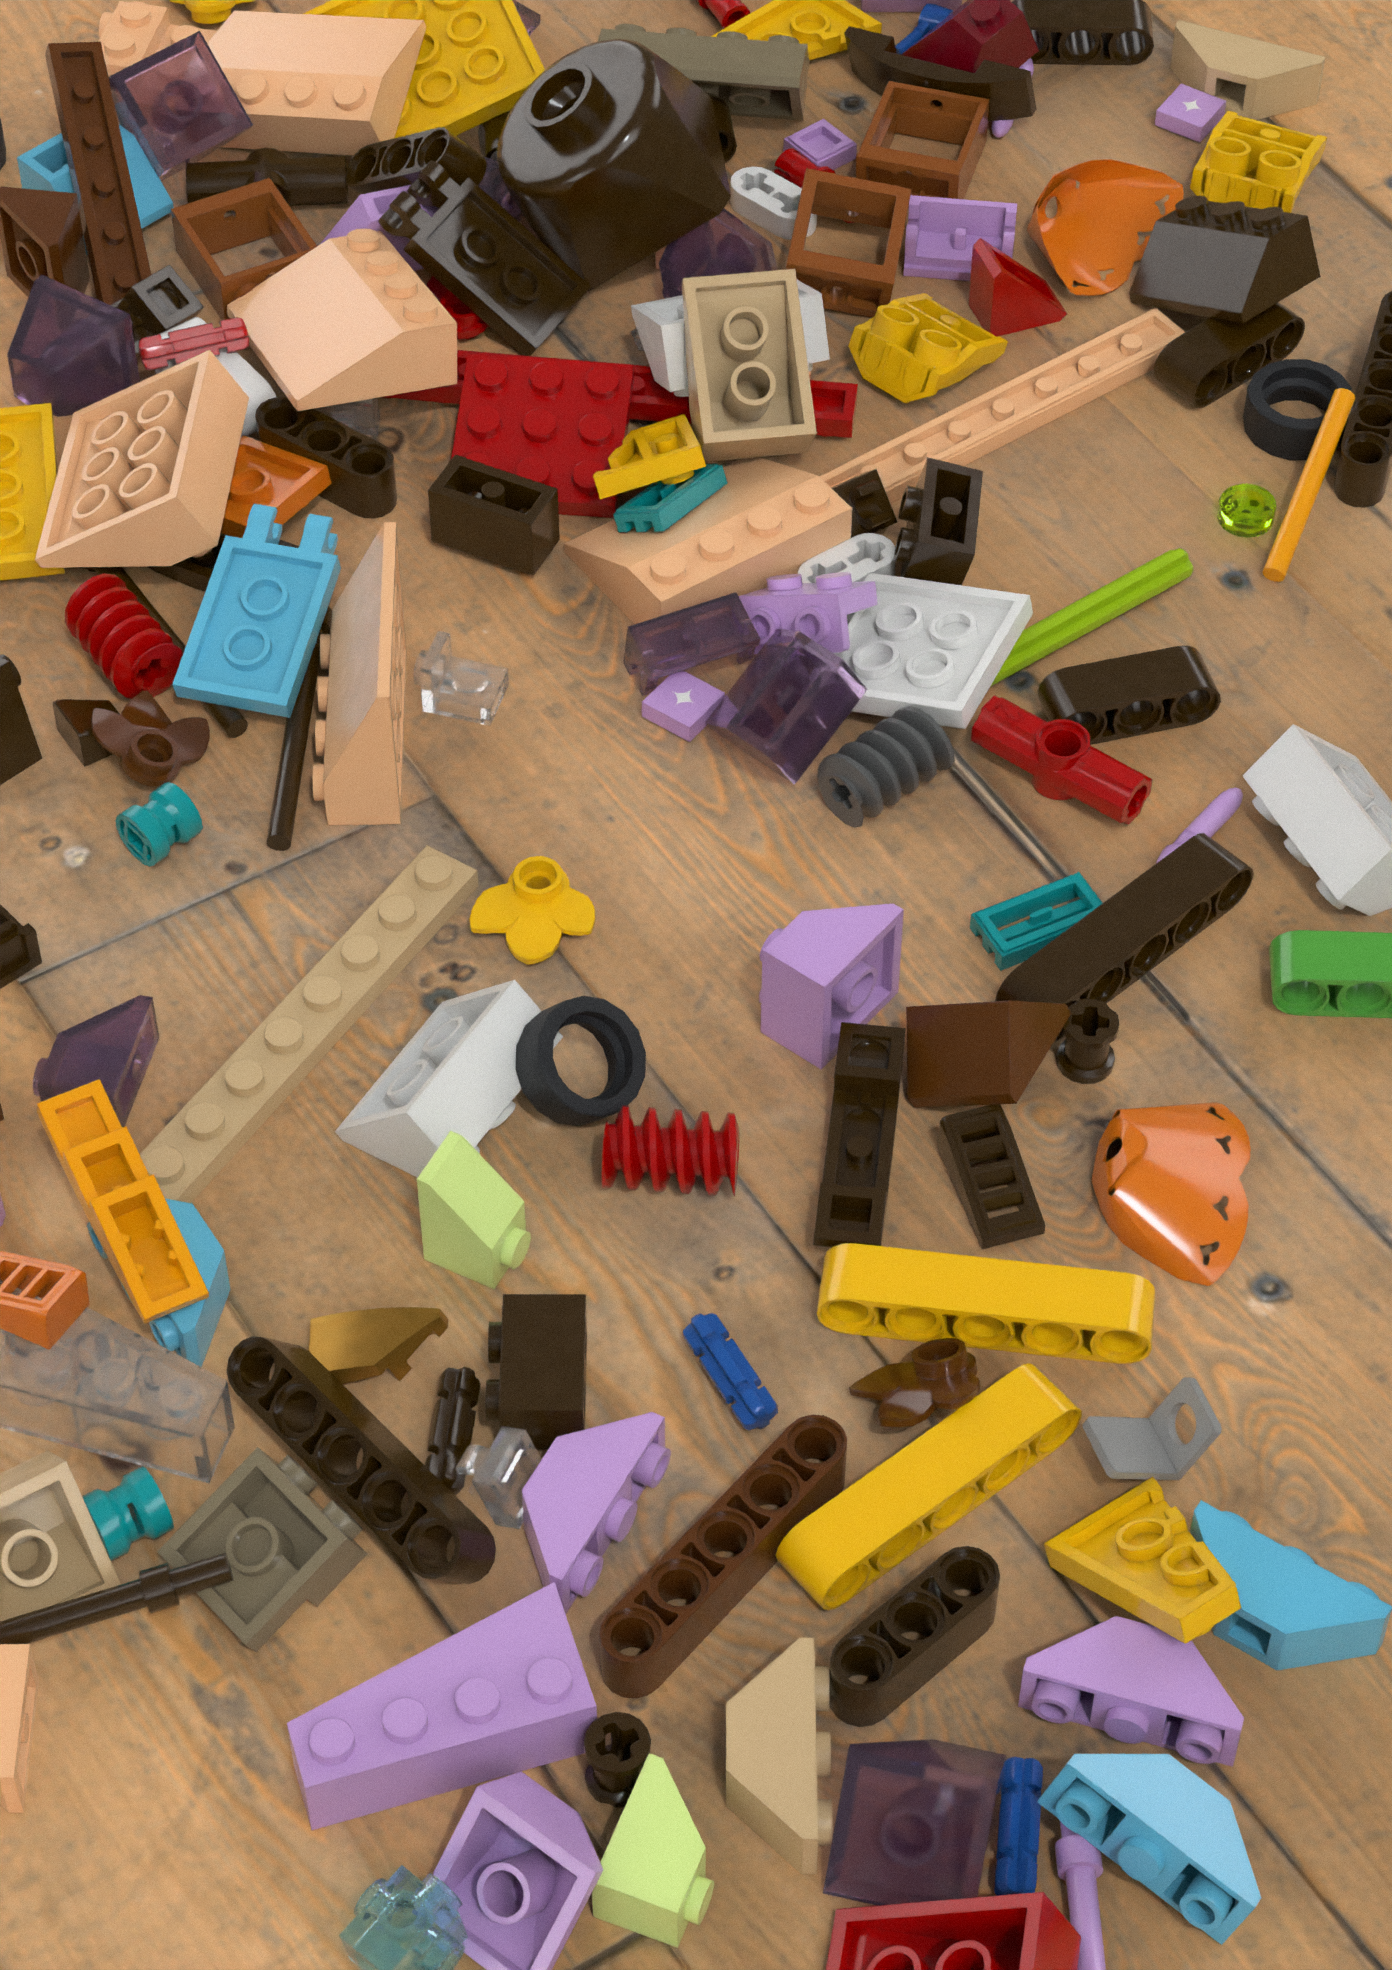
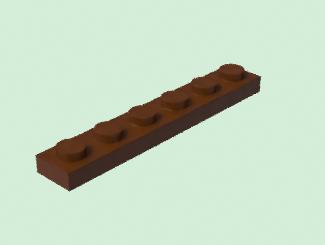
M101 42L48 43L45 53L73 189L74 193H77L83 236L99 311H102L124 298L133 285L152 274Z

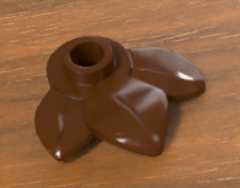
M142 691L131 699L121 714L95 708L91 718L92 733L98 743L120 758L122 769L132 780L150 787H159L164 783L174 781L181 766L196 762L203 757L210 739L207 719L191 717L172 723L148 691Z
M941 1338L928 1341L914 1349L911 1354L912 1362L888 1364L861 1378L849 1387L850 1394L853 1396L882 1401L877 1415L878 1423L881 1427L886 1429H902L925 1421L937 1408L956 1410L963 1407L978 1394L980 1380L976 1377L978 1372L974 1355L967 1352L965 1343L955 1338Z

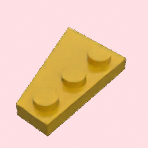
M773 0L710 37H717L718 33L726 31L742 33L748 37V40L768 41L769 37L775 35L790 36L796 38L801 44H807L809 60L848 50L844 32L849 26L881 34L882 23L846 0Z
M1154 1477L1149 1478L1044 1543L1051 1568L1184 1644L1195 1637L1206 1634L1214 1625L1241 1609L1236 1583L1205 1543L1194 1539L1188 1531L1185 1517L1176 1506L1170 1507L1164 1499L1162 1488Z

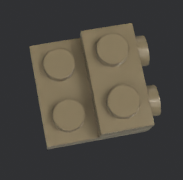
M258 1447L157 1551L172 1568L226 1552L234 1581L196 1593L235 1635L255 1652L269 1640L307 1599L318 1607L367 1555L354 1540L363 1528L334 1500H331L323 1509L309 1495L318 1483L289 1455L280 1463H277Z

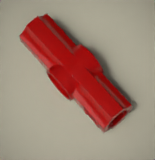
M994 695L982 707L978 719L972 726L971 741L1032 774V784L1035 790L1042 796L1052 800L1076 798L1121 824L1124 822L1129 825L1140 814L1146 799L1151 793V778L1092 747L1087 729L1077 722L1066 719L1047 722L1003 697L998 698Z

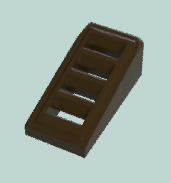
M1000 1104L987 1105L944 1116L939 1122L937 1148L981 1248L986 1249L1044 1234L1046 1225L1014 1134ZM995 1158L997 1160L995 1163L971 1168V1164ZM1003 1183L1008 1184V1187L984 1193H980L979 1189ZM1017 1204L1019 1211L989 1218L987 1211Z

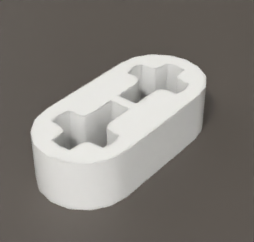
M746 167L736 171L731 176L730 204L732 209L739 215L778 237L791 240L802 188L765 168ZM811 214L807 237L816 230V214Z
M863 533L808 559L800 566L798 574L802 576V583H816V576L838 572H850L852 582H864L869 572L895 576V545L883 535Z

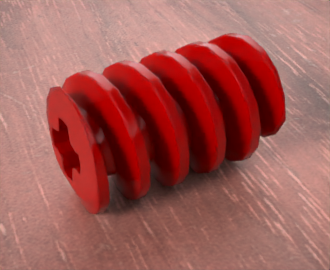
M103 573L91 577L81 584L69 599L65 608L64 622L69 633L78 640L82 649L89 653L92 661L101 668L105 677L112 681L115 689L124 697L133 699L142 691H148L155 697L170 688L183 652L181 648L173 643L170 635L161 629L159 622L149 615L148 609L138 602L137 596L126 587L122 579L113 574Z
M622 1105L615 1122L608 1123L606 1121L602 1150V1187L611 1188L619 1171L622 1170L629 1190H637L645 1173L649 1172L655 1192H663L672 1174H675L682 1194L691 1193L698 1176H702L706 1192L709 1196H716L725 1178H729L732 1192L735 1196L740 1131L735 1113L728 1112L720 1130L716 1131L713 1129L708 1111H701L694 1128L687 1129L682 1109H675L667 1127H661L655 1107H648L641 1125H634L629 1106Z

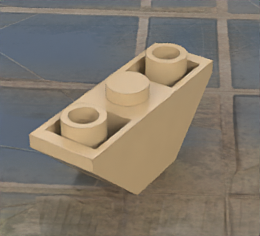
M1178 20L1175 25L1170 68L1184 85L1226 100L1225 114L1229 110L1238 113L1239 116L1259 120L1316 105L1320 95L1325 57Z
M798 1638L726 1703V1807L800 1874H817L818 1846H832L833 1834L832 1799H817V1777H831L830 1732H816V1711H829V1666H815L814 1638Z

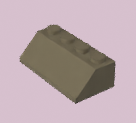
M619 24L615 26V30L601 29L598 42L627 39L644 45L683 73L709 97H717L723 100L729 106L731 115L800 121L804 119L809 54L807 44L799 43L796 38L775 35L769 37L768 41L748 40L746 35L731 31L720 32L717 34V37L697 36L696 32L686 28H669L666 30V33L646 32L643 27L634 24Z

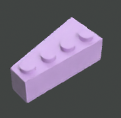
M553 1582L287 1722L293 1764L311 1830L584 1754L585 1733L591 1723L597 1719V1706L556 1584Z

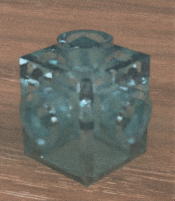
M401 1865L388 1881L380 1878L366 1889L354 1908V1915L356 1917L341 1932L339 1937L349 1959L361 1970H453L464 1953L465 1946L462 1943L468 1935L461 1916L457 1911L463 1905L459 1897L433 1874L428 1873L421 1881Z

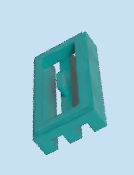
M706 464V467L694 470V475L691 479L689 478L676 484L667 485L661 481L652 483L618 508L617 512L613 514L618 532H629L634 527L636 532H646L651 527L654 528L655 532L665 531L727 484L723 466Z
M1077 872L972 913L970 929L976 937L982 935V946L988 954L995 953L994 963L1002 971L1026 961L1100 906L1102 901L1080 872ZM1078 896L1080 898L1079 900H1076L1074 902L1068 903L1066 905H1063L1052 910L1053 906H1056ZM1030 916L1028 920H1025L1018 924L1012 925L1000 931L997 929L1012 922H1015L1017 920H1020L1022 918Z

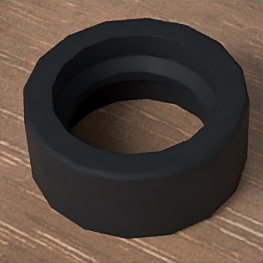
M1285 359L1267 364L1253 375L1247 388L1243 415L1245 432L1255 446L1272 456L1287 460H1307L1324 415L1313 419H1296L1280 414L1272 409L1270 405L1282 401H1302L1313 404L1326 412L1335 389L1345 388L1352 392V387L1342 374L1326 364L1307 359ZM1346 421V424H1345V426H1344L1343 432H1342V434H1341V437H1340V439H1339V442H1338V444H1337L1336 449H1338V448L1341 446L1342 439H1343V435H1344L1345 428H1346V425H1347V421Z
M579 996L562 1001L541 1011L525 1025L516 1045L515 1069L523 1093L538 1112L559 1124L582 1126L619 1113L622 1105H629L637 1097L645 1079L646 1051L639 1030L623 1010L605 999ZM578 1024L591 1032L603 1047L608 1062V1082L604 1091L599 1096L590 1099L579 1096L571 1091L558 1075L553 1059V1045L557 1032L563 1026Z

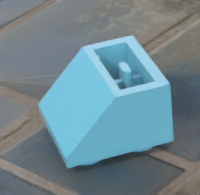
M119 124L142 229L171 213L174 205L136 137ZM62 133L17 157L22 188L74 193Z

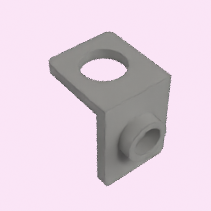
M1191 1377L1182 1378L1149 1418L1090 1416L1082 1424L1102 1467L1112 1479L1148 1480L1154 1477L1155 1480H1180L1215 1441L1222 1430L1221 1424L1195 1378ZM1184 1404H1188L1192 1408L1196 1417L1195 1434L1187 1444L1181 1442L1175 1428L1177 1413Z

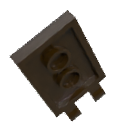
M433 160L418 174V178L407 189V192L402 191L391 202L390 208L378 220L382 228L391 235L409 238L410 241L403 250L518 352L525 356H531L591 287L469 177L459 186L449 177L446 170ZM419 204L437 207L438 211L431 217Z

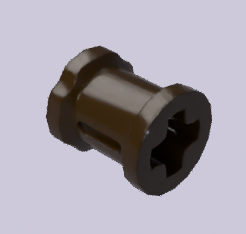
M1080 999L1068 1007L1071 1015L1061 1030L1066 1039L1059 1046L1056 1058L1057 1066L1063 1076L1073 1082L1095 1084L1105 1080L1112 1072L1115 1056L1110 1043L1116 1039L1120 1023L1118 1014L1110 1009L1105 1002L1095 999Z
M613 1712L602 1715L593 1721L585 1733L584 1751L589 1763L585 1772V1780L588 1791L596 1801L610 1804L615 1808H623L627 1804L651 1751V1738L648 1728L640 1719L629 1713ZM608 1733H611L610 1745L605 1743V1736ZM631 1775V1784L629 1787H626L625 1776Z

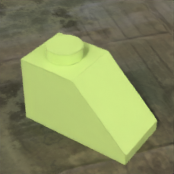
M450 1131L417 1178L424 1260L495 1289L508 1268L516 1269L519 1267L527 1254L531 1234L526 1231L525 1203L462 1135Z
M649 1753L600 1863L603 1872L592 1891L593 1917L678 1948L688 1922L696 1925L701 1924L711 1901L714 1881L706 1878V1847L664 1759Z

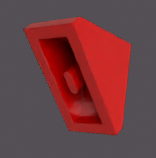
M982 238L976 241L972 249L969 307L984 330L998 337L1060 322L1067 315V312L1046 280Z

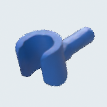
M926 4L920 13L918 25L909 35L895 45L897 54L901 55L949 16L953 10L936 4Z

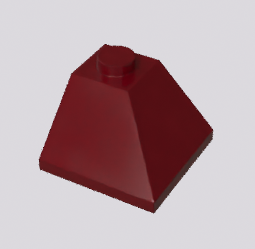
M967 0L901 55L975 73L984 59L1019 68L1039 50L1023 12L1010 0Z

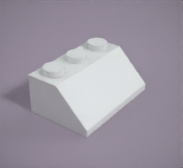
M797 280L808 370L811 371L813 369L812 363L830 360L822 293ZM683 295L631 305L632 317L654 380L669 392L674 391L675 396H689Z
M1293 724L1243 775V778L1257 795L1252 800L1253 805L1269 822L1282 827L1288 835L1284 840L1285 847L1300 863L1314 869L1320 877L1316 882L1317 889L1333 906L1342 910L1347 905L1369 916L1391 909L1392 801L1356 756Z
M516 980L443 1001L336 1129L335 1133L342 1141L417 1178L450 1131L462 1135L480 1153V1148L477 1146L488 1130L503 1123L516 1107L512 1100L522 1089L515 1069L516 1045L525 1025L538 1015L541 1010ZM559 1031L555 1036L553 1049L563 1037Z

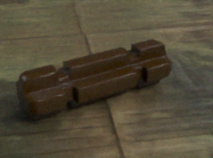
M468 1367L460 1369L447 1368L440 1376L437 1395L443 1398L437 1400L435 1404L428 1451L434 1454H430L425 1462V1466L454 1495L460 1493L464 1487L467 1467L461 1464L467 1462L469 1458L476 1411L472 1410V1408L478 1403L481 1385L479 1379L475 1377L474 1370Z

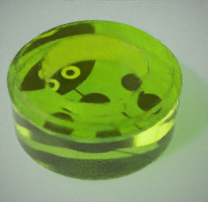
M1237 484L1231 486L1220 496L1217 513L1218 522L1224 530L1239 537L1263 535L1274 524L1276 500L1268 490L1258 485Z

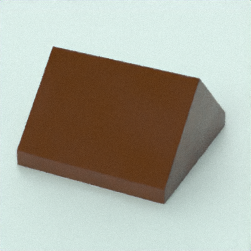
M1 186L0 238L7 276L62 332L71 329L90 280L77 193Z
M1009 1000L906 1007L908 1100L914 1108L1017 1104L1070 1017L1071 1012L1066 1004Z

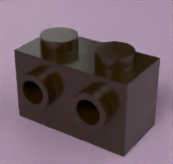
M454 455L428 489L431 540L433 542L534 576L560 540L557 488Z
M927 457L916 487L906 486L899 508L898 518L907 521L906 528L902 527L899 532L894 551V561L902 563L901 577L955 585L963 584L975 556L983 471Z
M503 1294L502 1322H489L488 1359L489 1363H500V1379H487L486 1421L499 1422L501 1449H549L556 1437L585 1430L587 1372L586 1294Z

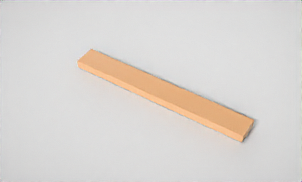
M1154 308L819 477L828 486L833 487L864 472L877 469L889 502L892 503L902 498L907 485L916 487L927 457L965 466L1153 370L1155 361L1164 347L1185 333V331L1157 308Z

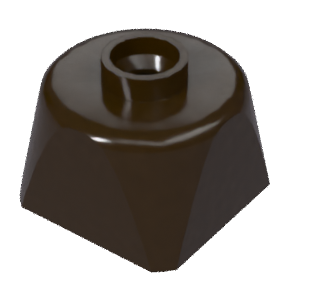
M613 39L595 42L574 50L553 63L526 88L516 101L505 120L497 146V164L501 178L518 208L540 241L591 285L588 291L718 216L731 197L712 98L667 61L644 45L632 40Z

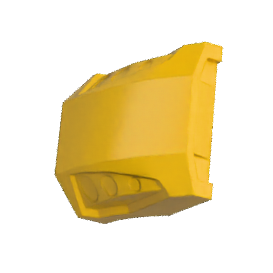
M1228 110L1212 130L1207 145L1193 169L1190 189L1196 196H1205L1207 201L1219 203L1240 201L1246 207L1260 209L1280 207L1283 209V212L1292 213L1295 201L1304 182L1322 157L1327 137L1318 134L1313 136L1242 117L1238 113Z
M921 293L893 299L888 305L878 306L873 318L854 327L848 347L863 379L900 401L907 403L936 395L938 390L963 380L983 365L995 362L1004 354L1008 341L1000 336H994L932 300L933 297L928 294Z

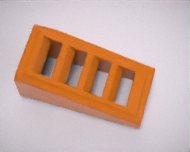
M0 1251V1280L3 1281L0 1285V1328L50 1350L90 1305L86 1273L62 1263ZM16 1288L22 1289L18 1295L12 1294ZM36 1296H38V1297H40V1298H42V1299H41V1300H37V1299H34V1298H35Z

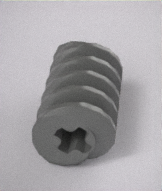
M911 706L900 708L891 718L880 721L873 730L863 732L856 741L846 743L837 753L825 757L818 767L819 789L825 804L836 817L854 828L861 827L863 815L869 818L877 817L883 810V804L886 806L895 805L901 798V792L911 794L918 788L919 781L929 782L934 779L937 769L940 771L949 769L955 762L954 750L943 728L930 715L921 709Z

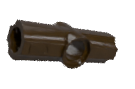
M261 148L250 153L246 160L186 163L188 203L270 178L289 206L348 203V185L345 181L346 158L345 156L288 158L277 149Z

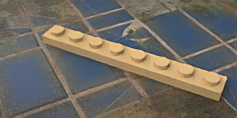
M426 845L140 1153L149 1176L154 1174L164 1198L191 1203L479 887L478 870Z

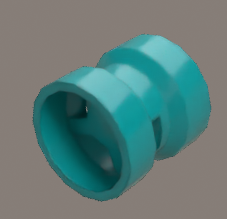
M171 782L164 783L152 791L147 804L143 806L132 805L117 815L115 820L117 831L127 849L137 860L149 867L154 866L167 857L170 852V846L175 842L187 843L200 834L203 829L202 819L192 800L181 788Z
M143 1466L123 1475L120 1485L109 1491L97 1488L82 1496L111 1561L127 1554L133 1542L143 1537L154 1540L174 1529L173 1519L166 1501L152 1475Z

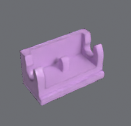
M910 195L903 276L970 281L972 249L979 238H982L1013 259L1017 204Z

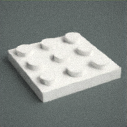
M869 572L864 581H875L878 605L847 615L849 649L840 653L817 654L798 684L802 703L885 717H892L898 709L911 706L921 709L941 726L965 729L1033 614L1030 595Z

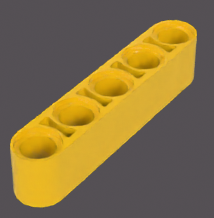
M845 1243L833 1246L825 1254L817 1317L825 1327L844 1334L924 1343L941 1338H955L963 1341L966 1347L1131 1364L1142 1361L1149 1356L1152 1350L1155 1288L1149 1280L1126 1272Z
M1031 1363L1023 1364L800 1521L788 1532L778 1546L776 1552L777 1561L823 1609L828 1611L836 1609L1057 1450L1078 1427L1082 1411L1035 1365Z

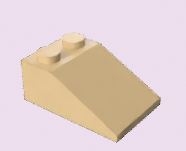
M795 269L683 278L682 295L689 409L692 430L701 446L705 462L807 453L817 431Z

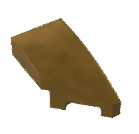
M423 1307L364 1309L312 1318L310 1320L309 1352L342 1384L382 1375L386 1369L400 1382L412 1369L407 1363L408 1358L429 1335L435 1334L440 1337L448 1328V1318L441 1309Z

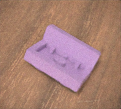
M850 572L816 576V583H802L801 574H785L767 578L766 588L738 596L744 648L748 654L840 653L848 650L850 641L847 615L878 605L875 581L852 582Z

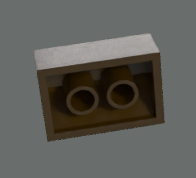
M1205 196L1185 198L1175 205L1176 210L1155 222L1129 295L1131 303L1245 323L1321 277L1308 216L1283 212V209L1280 207L1264 209L1246 207L1240 201L1219 203L1207 201Z

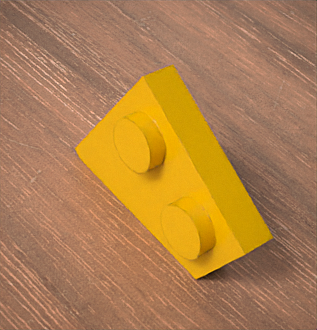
M685 414L631 430L622 440L623 445L615 449L608 457L611 469L597 471L593 478L599 497L603 499L658 481L667 485L683 482L694 475V470L706 467L701 446Z

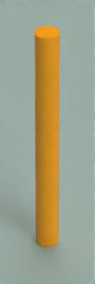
M1338 388L1334 390L1262 571L1263 575L1271 581L1281 582L1285 579L1355 401L1354 393L1348 389Z

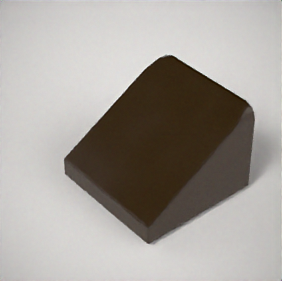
M56 700L53 702L57 730L84 767L112 755L111 752L98 743L91 728V718L95 708L106 709L120 714L110 700Z

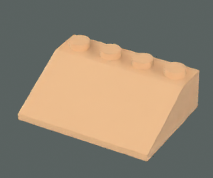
M233 11L189 66L176 111L197 146L256 150L274 148L279 151L354 156L361 148L367 145L394 139L427 26L424 20Z
M356 229L350 231L347 236L330 238L254 287L253 290L244 296L237 298L227 305L228 317H240L243 319L247 327L250 347L297 411L457 384V322L381 231Z
M211 350L73 413L35 561L41 568L172 566L190 557L198 558L204 556L215 546H218L249 397Z
M761 457L743 458L723 467L727 479L725 486L665 531L655 532L654 528L651 527L646 532H636L634 527L629 532L619 533L614 519L564 543V552L634 625L663 652L740 614L738 596L766 588L767 578L777 575L798 574L800 566L808 559L850 539L852 507L818 475Z
M396 522L383 523L332 609L331 634L320 635L321 669L329 670V676L318 677L319 713L327 712L326 720H316L315 722L316 755L324 756V764H313L314 801H325L327 825L401 824L407 647Z

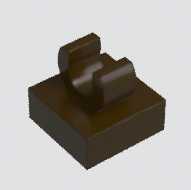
M877 469L864 472L831 487L852 507L851 538L863 533H875L897 523Z

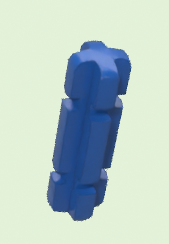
M714 1313L695 1315L691 1318V1323L683 1330L684 1340L696 1357L703 1354V1356L699 1357L700 1364L726 1403L735 1402V1404L731 1405V1410L742 1427L748 1431L755 1428L761 1430L770 1424V1420L778 1413L777 1403L765 1386L758 1389V1386L761 1385V1379L732 1338L728 1341L725 1340L729 1338V1332L719 1317Z
M1015 1756L1008 1758L1003 1763L994 1886L996 1896L1035 1893L1041 1805L1037 1801L1041 1797L1043 1766L1034 1758L1023 1759Z

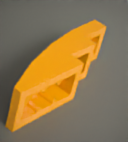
M100 1079L37 1103V1114L64 1172L109 1261L144 1324L208 1298L209 1292L157 1180L154 1174L149 1176L127 1127L121 1126Z

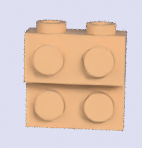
M119 1L113 13L103 12L99 23L100 39L98 42H101L113 98L177 107L189 66L217 31L201 29L192 25H172L169 20L168 7L147 5L138 1Z

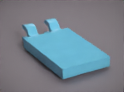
M253 504L243 538L225 535L172 684L177 697L287 718L291 717L341 570L338 555H333L337 546L338 536L337 534L330 533L333 524L332 517L309 514L298 548L278 545L283 527L282 524L274 523L278 512L277 508Z

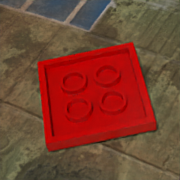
M467 353L451 459L454 455H458L557 488L559 514L614 518L613 514L618 509L619 494L600 499L593 475L597 471L611 469L608 457L615 449L623 445L622 440L627 436L635 379L634 364Z

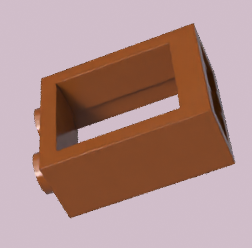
M888 81L856 156V178L912 189L911 195L964 199L987 141L990 99ZM938 100L942 103V106H937L932 101ZM896 133L963 145L957 161L890 149Z
M806 168L786 269H795L797 280L822 293L823 307L825 309L873 318L878 306L888 305L891 300L912 189ZM811 214L890 229L883 265L804 250ZM834 286H838V287H840V288H842V289H841V290H837V289H834L833 287H834Z
M270 178L171 209L176 251L221 320L230 319L227 315L228 304L253 290L254 287L317 247ZM233 211L230 216L224 217L226 212ZM271 236L284 255L283 258L224 276L211 256L212 254Z

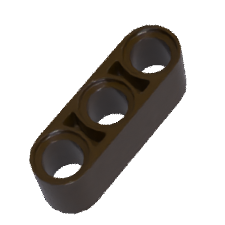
M1143 0L1012 1L1023 12L1039 51L1031 57L1033 64L1136 65L1145 61L1152 54L1154 41L1151 10Z
M438 127L361 148L347 166L345 181L347 185L360 194L412 185L418 178V174L433 160L440 164L446 170L449 177L459 186L468 177L479 186L486 173L487 162L484 156L444 127Z
M1279 302L1245 323L1210 317L1178 336L1164 347L1155 361L1154 377L1194 407L1203 408L1252 379L1253 375L1267 364L1281 361L1291 354L1303 337L1305 322L1301 317Z
M287 397L268 399L256 409L255 420L258 441L327 465L332 484L318 496L362 518L375 519L383 517L395 508L397 504L394 456L388 447L315 409L297 411Z
M1188 645L1062 668L1046 676L1040 683L1037 691L1039 701L1048 721L1066 719L1081 724L1090 735V745L1194 725L1211 717L1221 703L1220 693L1201 654L1196 648Z
M970 1546L955 1547L949 1550L839 1640L832 1650L829 1668V1705L838 1719L848 1725L857 1727L872 1726L882 1721L989 1630L994 1623L1000 1582L998 1564L990 1554L980 1548ZM966 1589L971 1590L978 1595L965 1597L960 1596L954 1593L953 1591ZM917 1632L925 1635L927 1638L911 1640L901 1634ZM864 1675L876 1681L871 1684L862 1685L854 1683L848 1678Z

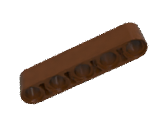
M808 1415L800 1417L790 1424L606 1615L601 1623L599 1634L600 1669L604 1684L613 1693L624 1698L636 1699L648 1696L658 1689L778 1562L776 1558L777 1548L788 1532L804 1518L842 1492L845 1485L847 1436L844 1429L835 1420L824 1415ZM818 1458L824 1460V1462L812 1463L806 1461V1459ZM766 1504H775L782 1508L768 1510L763 1509L759 1506ZM732 1551L737 1555L726 1558L718 1557L714 1553ZM679 1598L687 1599L692 1603L685 1606H673L667 1602ZM629 1647H637L646 1651L636 1656L620 1653L621 1650Z

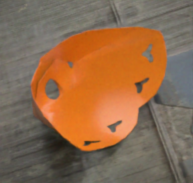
M1103 159L1080 163L1053 175L1035 203L1027 232L1071 293L1084 296L1104 295L1116 290L1129 279L1134 262L1142 259L1150 236H1146L1144 242L1138 245V232L1152 231L1158 219L1176 210L1175 205L1183 200V185L1163 172L1127 162ZM1076 181L1080 182L1078 188H1076ZM1169 195V199L1164 203L1165 214L1161 215L1155 202ZM1055 196L1057 213L1053 218H1048L1045 214V207L1048 201ZM1114 270L1112 273L1106 274L1105 280H1101V275L1098 271ZM1073 281H1076L1080 284L1088 285L1089 287L1079 285L1078 287H1072Z
M1218 1102L1117 1109L1099 1140L1091 1179L1100 1210L1108 1226L1125 1246L1176 1278L1205 1286L1212 1285L1230 1267L1246 1233L1249 1204L1239 1177L1250 1160L1249 1136L1237 1116L1225 1105ZM1210 1107H1213L1215 1109V1113L1222 1117L1224 1120H1221L1213 1114L1207 1113L1206 1111H1208ZM1226 1136L1231 1137V1140L1227 1142L1230 1150L1229 1154L1224 1151L1216 1139H1222ZM1120 1138L1123 1144L1121 1150L1106 1162L1109 1145L1113 1140ZM1115 1189V1193L1112 1196L1108 1194ZM1223 1196L1228 1198V1203L1224 1207L1228 1220H1224L1219 1211L1213 1207ZM1218 1242L1219 1247L1209 1254V1263L1204 1265L1200 1246H1207Z

